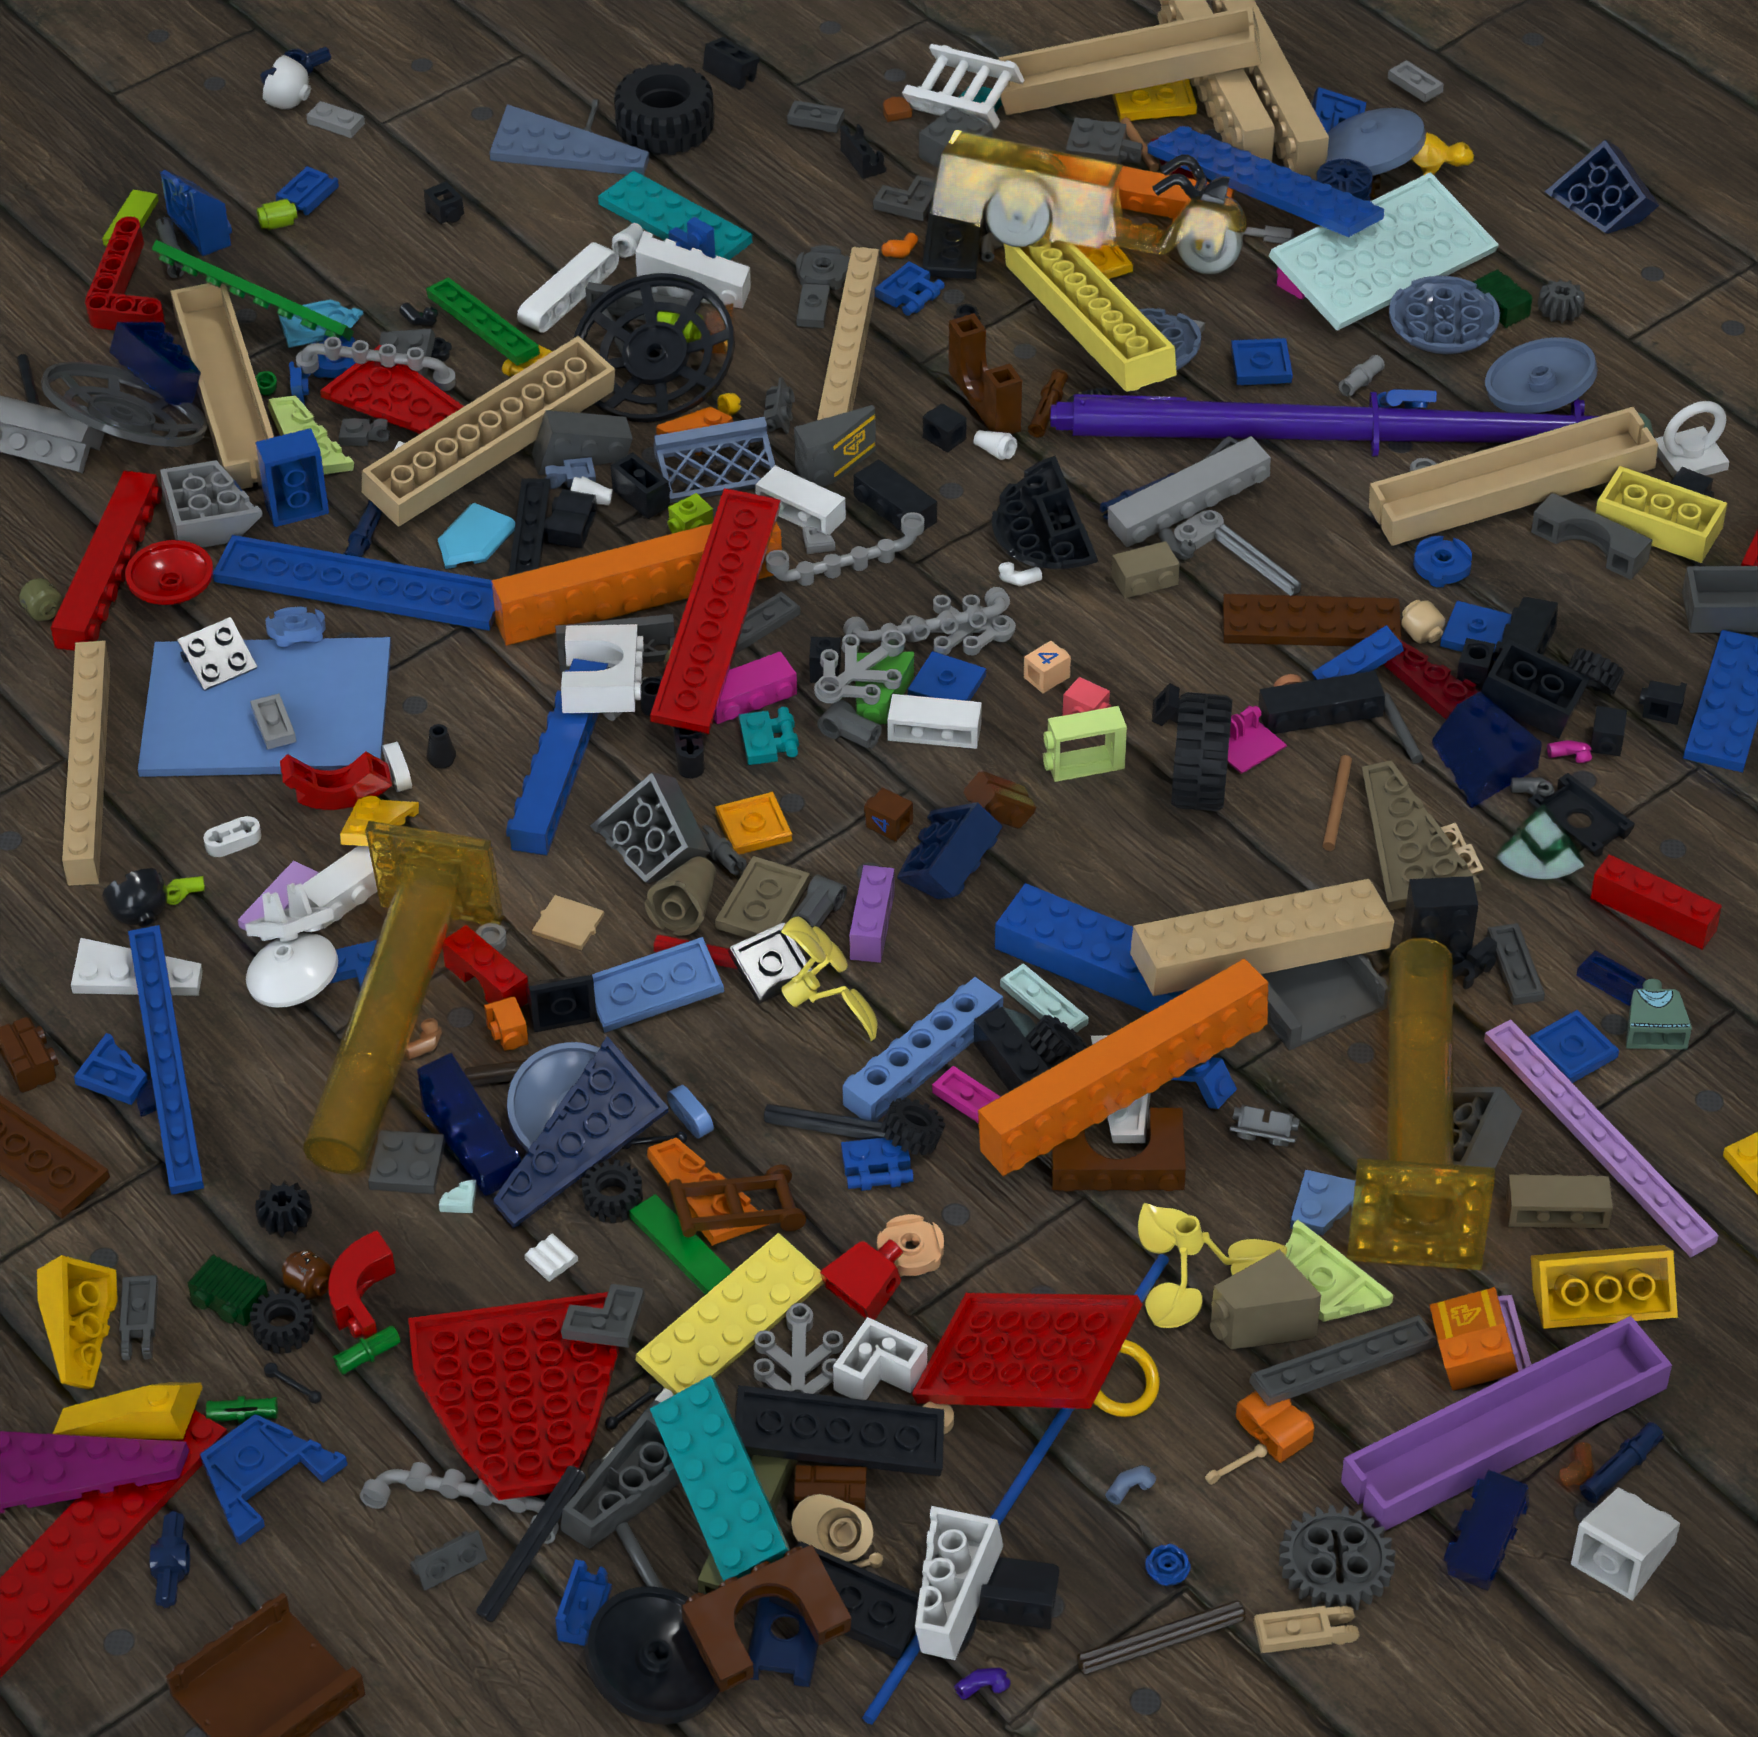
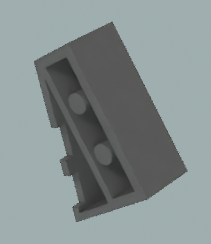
M546 410L533 447L532 456L538 475L546 474V466H563V460L591 457L593 466L617 462L627 456L633 438L626 417Z

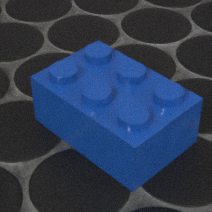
M311 428L255 442L265 506L274 527L329 514L321 451Z

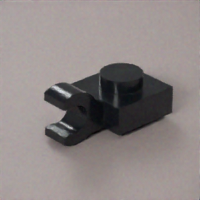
M1489 936L1485 937L1467 952L1466 959L1463 962L1452 967L1450 979L1454 980L1458 976H1465L1463 988L1468 989L1472 987L1475 978L1483 972H1489L1495 965L1497 960L1495 957L1497 942Z

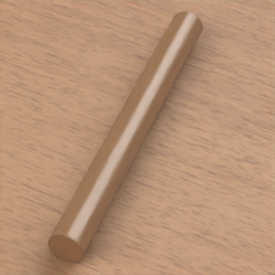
M1348 755L1340 757L1323 841V848L1327 851L1335 849L1352 764V758Z

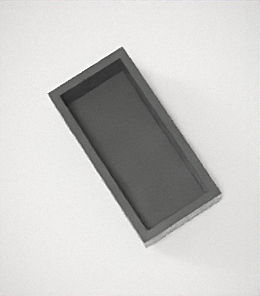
M1687 566L1682 594L1690 633H1721L1722 630L1730 632H1758V566Z

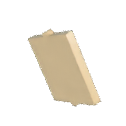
M555 895L547 908L540 912L541 917L532 929V934L582 950L590 936L596 934V927L603 918L604 911Z

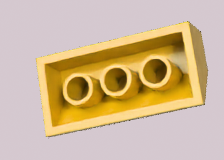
M1665 1245L1531 1256L1533 1292L1542 1328L1544 1329L1617 1323L1629 1316L1635 1321L1678 1318L1674 1251Z

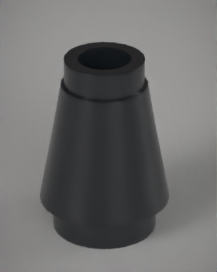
M436 724L430 728L426 753L427 760L433 767L438 769L451 766L456 758V750L447 727L442 724Z

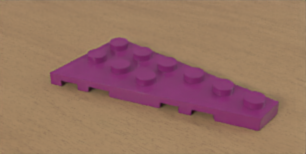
M0 1431V1514L5 1513V1508L24 1504L26 1507L32 1508L82 1498L83 1492L98 1489L101 1494L114 1491V1486L128 1483L142 1486L177 1479L182 1472L189 1448L187 1443L182 1441Z

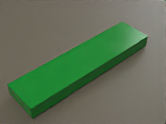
M656 1194L629 1210L630 1219L705 1295L733 1272L696 1234L692 1237H685L683 1235L678 1216Z

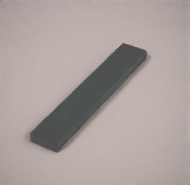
M1417 1315L1251 1373L1249 1382L1266 1405L1270 1406L1431 1349L1436 1346L1438 1339L1423 1319Z

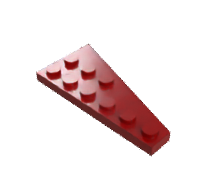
M381 345L377 346L373 350H379ZM368 361L364 364L355 363L321 389V398L378 419H387L389 423L419 434L464 407L417 371L411 370L408 365L396 364L393 367H384L377 361Z

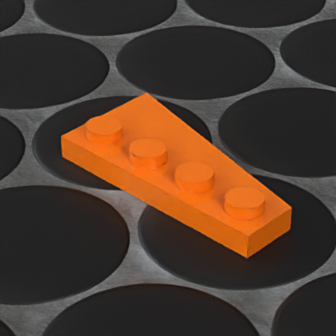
M678 1138L648 1147L647 1158L668 1186L669 1182L674 1179H679L682 1183L726 1179L719 1172L713 1173L705 1167V1161ZM742 1191L738 1193L744 1213L758 1211L750 1204L751 1199ZM724 1193L686 1197L692 1218L730 1214ZM769 1224L706 1230L702 1232L713 1246Z

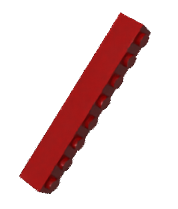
M123 471L51 625L55 648L75 651V643L93 642L98 640L102 622L107 620L109 607L112 601L117 599L118 587L121 581L126 579V566L136 554L138 543L144 539L145 528L148 523L152 522L156 504L161 502L162 488L158 486L156 474Z

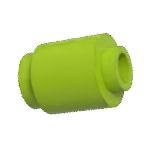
M288 199L262 204V207L256 208L261 229L268 228V230L294 225V219L298 218L295 204L289 203Z

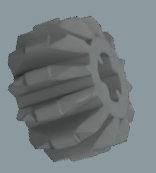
M1561 279L1558 282L1549 281L1548 285L1542 286L1540 290L1538 310L1542 312V317H1550L1551 322L1555 320H1560L1562 324L1564 320L1573 322L1575 317H1580L1583 311L1584 292L1580 290V285H1572L1571 280L1568 282H1563Z

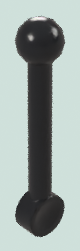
M680 1131L675 1135L633 1138L622 1149H629L632 1145L662 1143L673 1138H678L682 1143H685L687 1135Z
M275 1363L265 1365L264 1371L267 1377H277L308 1396L309 1401L313 1404L321 1401L322 1395L319 1391H311L278 1371Z
M652 1383L647 1393L615 1417H608L605 1420V1426L609 1430L616 1429L619 1421L650 1398H656L662 1392L661 1384Z

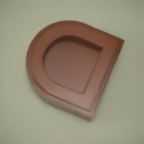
M891 97L883 103V114L887 122L912 117V108L906 99Z

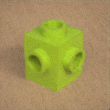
M697 493L668 507L669 520L667 524L672 534L712 524L714 521L713 508Z

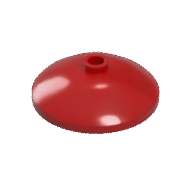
M167 540L151 544L138 551L128 562L125 577L129 590L139 599L157 605H175L189 601L202 593L210 584L214 569L210 555L202 547L187 541Z

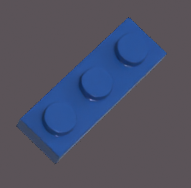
M1386 625L1314 670L1312 674L1315 680L1373 671L1403 652L1404 648L1399 639Z

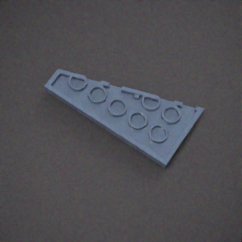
M507 104L490 150V161L626 175L634 170L644 176L649 162V152Z

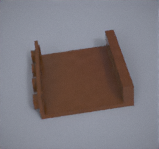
M284 1592L275 1599L266 1601L258 1611L247 1619L235 1623L230 1631L216 1641L207 1643L199 1653L188 1661L176 1665L171 1673L166 1676L170 1696L208 1737H309L366 1695L362 1675L354 1666L346 1671L290 1612L287 1595Z

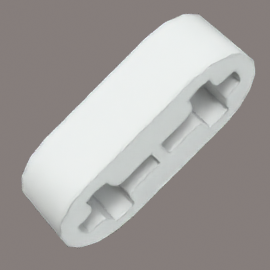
M398 742L382 745L384 759L388 763L390 777L396 791L412 789L410 773Z
M244 816L207 830L203 837L206 852L213 857H223L257 844L261 839L259 821L254 817Z

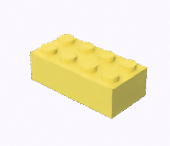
M1619 466L1597 501L1596 513L1652 539L1651 546L1702 563L1723 529L1727 503Z

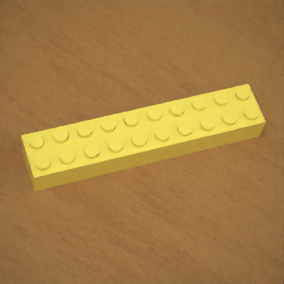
M1052 222L1045 235L1032 245L1013 247L1004 244L1006 266L1126 392L1135 391L1143 386L1162 382L1167 378L1177 375L1175 346Z

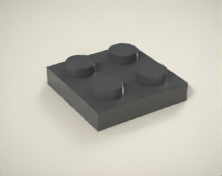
M380 1130L368 1180L369 1189L435 1194L445 1147L444 1134Z

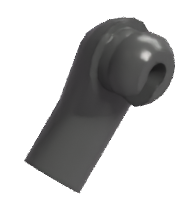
M1165 528L1159 532L1158 535L1161 542L1166 541L1176 558L1188 560L1193 557L1196 546L1191 540L1189 542L1187 540L1182 541V543L1177 542L1170 528Z

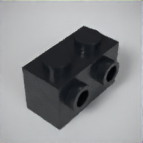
M632 452L611 464L613 491L647 519L670 506L669 481Z

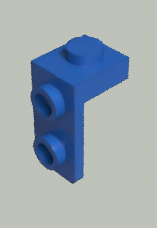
M1211 1057L1208 1061L1190 1068L1182 1076L1171 1079L1196 1082L1208 1107L1213 1109H1219L1237 1090L1222 1058Z

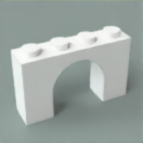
M637 624L566 626V666H571L574 658L608 663L610 668L600 671L562 672V713L635 712L636 700H641L644 639L643 636H638Z

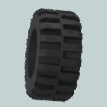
M661 63V65L655 66L650 64L646 65V68L641 69L639 67L635 69L632 74L628 73L616 87V92L614 93L616 129L619 132V136L630 146L660 156L661 153H668V155H675L676 152L680 151L684 153L689 151L691 147L696 148L699 146L702 140L705 141L714 127L712 87L701 73H696L693 68H684L681 64L676 63L674 65Z
M1192 692L1180 695L1171 804L1176 808L1219 811L1224 807L1233 702L1227 695Z

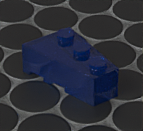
M1489 1469L1484 1479L1478 1478L1471 1498L1475 1499L1471 1511L1464 1510L1458 1524V1529L1461 1530L1457 1543L1451 1541L1444 1556V1561L1448 1562V1575L1486 1591L1489 1590L1505 1558L1504 1552L1510 1539L1513 1540L1518 1528L1515 1527L1521 1513L1526 1515L1530 1507L1528 1485Z

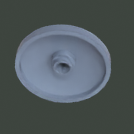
M1400 108L1374 109L1349 117L1327 133L1329 142L1326 162L1335 159L1355 160L1367 166L1372 175L1395 169L1408 162L1422 149L1426 141L1423 121L1414 112Z
M1544 338L1519 345L1499 357L1486 374L1485 386L1490 401L1499 409L1511 413L1536 414L1560 408L1582 396L1594 383L1598 368L1595 355L1586 344L1570 338Z
M579 1042L558 1043L536 1052L517 1070L508 1091L507 1114L515 1138L526 1151L539 1137L547 1121L570 1088L575 1085L584 1072V1068L593 1059L600 1047ZM616 1151L614 1154H612V1155H611L610 1157H608L606 1160H608L609 1158H611V1157H612L613 1155H615L618 1151Z

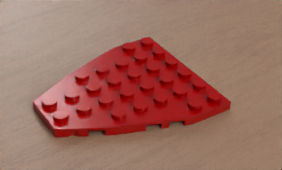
M608 1292L408 1318L414 1378L456 1451L498 1501L550 1494L570 1465L580 1468L598 1428L618 1357L619 1346L562 1339L561 1328L570 1304L603 1309Z

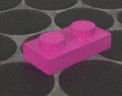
M954 1066L932 1084L933 1094L977 1123H979L978 1109L1000 1097Z

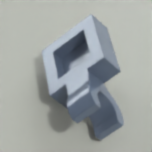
M591 457L563 460V466L550 465L545 467L547 477L545 479H550L551 489L559 487L564 482L567 483V487H571L574 477L581 478L584 476L596 482Z

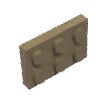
M753 856L715 919V928L741 937L750 938L783 922L786 924L810 883V873Z

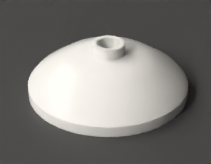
M298 933L299 937L291 941L282 942L278 938L270 942L258 952L248 967L246 985L250 994L257 1002L265 1006L278 1008L294 1006L313 998L331 982L336 973L338 955L332 943L325 937L314 933Z

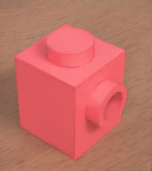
M1079 677L1063 694V716L1111 707L1109 704L1110 691Z

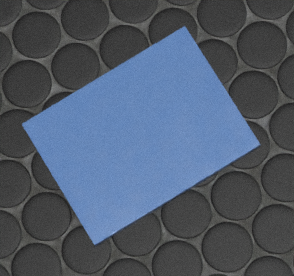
M390 637L323 638L319 642H294L293 645L288 647L278 646L275 639L243 640L257 668L205 691L189 662H183L180 655L182 649L178 641L155 642L138 763L139 777L282 774L280 760L287 754L312 768L324 771L344 768L354 762L365 751L382 760L391 654ZM280 694L294 729L296 742L267 750L252 712L250 701Z

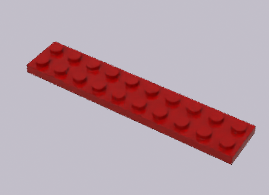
M724 488L650 714V722L707 734L710 733L781 507L780 499Z
M194 1409L183 1440L147 1439L187 1443L189 1453L179 1478L142 1486H136L134 1483L114 1486V1491L102 1494L99 1489L83 1492L82 1498H77L0 1578V1678L203 1465L200 1454L227 1435L228 1431L226 1428L211 1419H207L205 1415Z

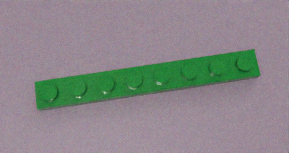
M158 240L155 241L152 250L159 255L158 260L173 267L174 263L182 265L181 270L191 276L197 277L198 273L206 276L205 281L218 288L222 284L230 287V293L243 299L245 295L254 298V304L264 309H268L270 305L278 309L276 313L286 319L291 320L294 316L301 319L300 324L308 329L315 331L318 327L325 330L324 335L327 337L343 338L349 342L354 331L340 322Z

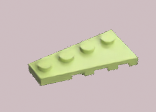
M297 396L271 398L268 400V409L280 436L309 428L312 429L321 451L324 474L354 470V461L349 456L345 457L343 455L342 448L336 441L332 442L328 438L326 429L314 422V416Z

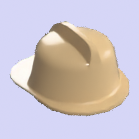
M822 1494L808 1496L797 1505L791 1521L793 1534L799 1542L812 1544L813 1547L847 1562L860 1558L872 1544L874 1530L872 1521L867 1513L857 1506Z

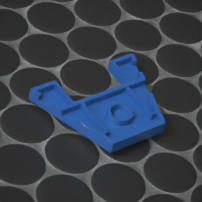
M256 1414L200 1454L202 1464L239 1545L265 1527L264 1519L246 1501L294 1465L301 1462L322 1483L347 1466V1459L342 1453L337 1451L331 1453L323 1449L320 1443L311 1439L305 1441L294 1436L291 1430Z

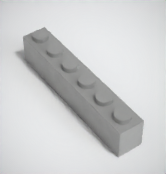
M1250 436L1109 506L1108 526L1126 547L1140 543L1147 537L1165 528H1169L1183 519H1188L1195 513L1207 507H1212L1219 501L1231 495H1236L1255 483L1264 481L1270 476L1271 457Z

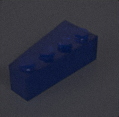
M117 322L109 352L119 360L118 362L134 372V376L146 382L151 390L158 392L164 397L167 403L172 405L192 403L201 372L189 356L182 355L184 349L180 345L173 343V335L170 332H164L166 326L163 322Z
M452 1052L418 1068L417 1073L424 1113L440 1134H444L445 1142L472 1179L476 1180V1184L483 1194L488 1196L500 1190L513 1170L521 1163V1158L517 1150L509 1146L502 1130L494 1122Z

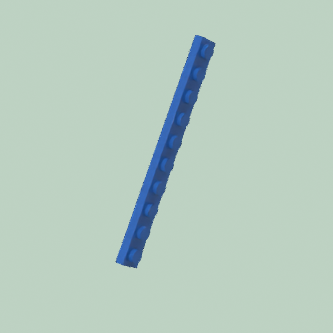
M160 925L128 931L171 1195L203 1189L204 1184Z

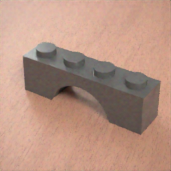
M1551 493L1534 511L1531 533L1554 544L1574 539L1591 542L1605 553L1607 569L1630 580L1649 561L1652 539L1561 496Z

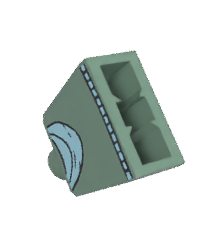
M1658 979L1646 980L1642 985L1643 989H1635L1632 994L1626 1048L1687 1050L1692 1028L1680 992L1675 989H1662V983Z

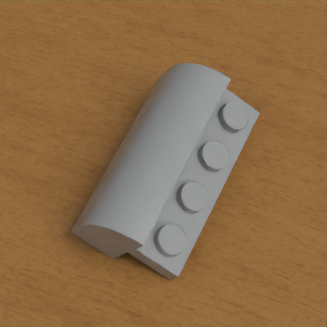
M0 395V453L83 473L90 448L100 451L104 432L78 421L61 410Z

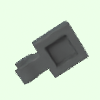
M380 418L371 424V419H343L339 433L340 446H368L369 440L389 441L390 431L386 430L388 420Z

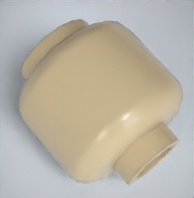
M1415 600L1403 610L1401 625L1416 643L1421 644L1427 641L1434 643L1443 635L1442 629L1445 625V618L1430 601Z

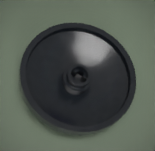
M636 1587L611 1597L594 1616L588 1628L584 1644L587 1670L600 1694L622 1713L643 1722L674 1724L699 1715L709 1707L720 1690L682 1617V1605L686 1604L689 1597L662 1587Z

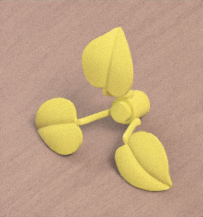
M793 917L784 925L781 933L794 939L811 958L791 981L781 987L784 997L793 1007H798L808 999L814 1003L820 998L842 994L843 999L860 1020L870 1037V1042H872L876 1038L877 1018L872 1007L854 988L849 990L846 986L817 993L820 983L815 975L829 962L839 973L847 969V961L844 954L819 927L814 926L811 928L803 918ZM815 961L819 963L812 971H808Z
M1147 1203L1143 1204L1139 1215L1138 1233L1141 1244L1146 1250L1152 1253L1164 1254L1176 1245L1181 1254L1180 1286L1175 1283L1160 1284L1154 1287L1146 1298L1147 1314L1154 1326L1160 1328L1182 1326L1193 1320L1200 1312L1203 1303L1201 1292L1195 1288H1186L1188 1283L1187 1255L1197 1254L1204 1243L1210 1247L1225 1265H1231L1232 1276L1279 1249L1285 1256L1287 1254V1247L1282 1244L1260 1239H1246L1238 1241L1229 1247L1228 1258L1210 1239L1208 1232L1202 1233L1200 1222L1195 1216L1188 1215L1180 1210L1156 1207Z

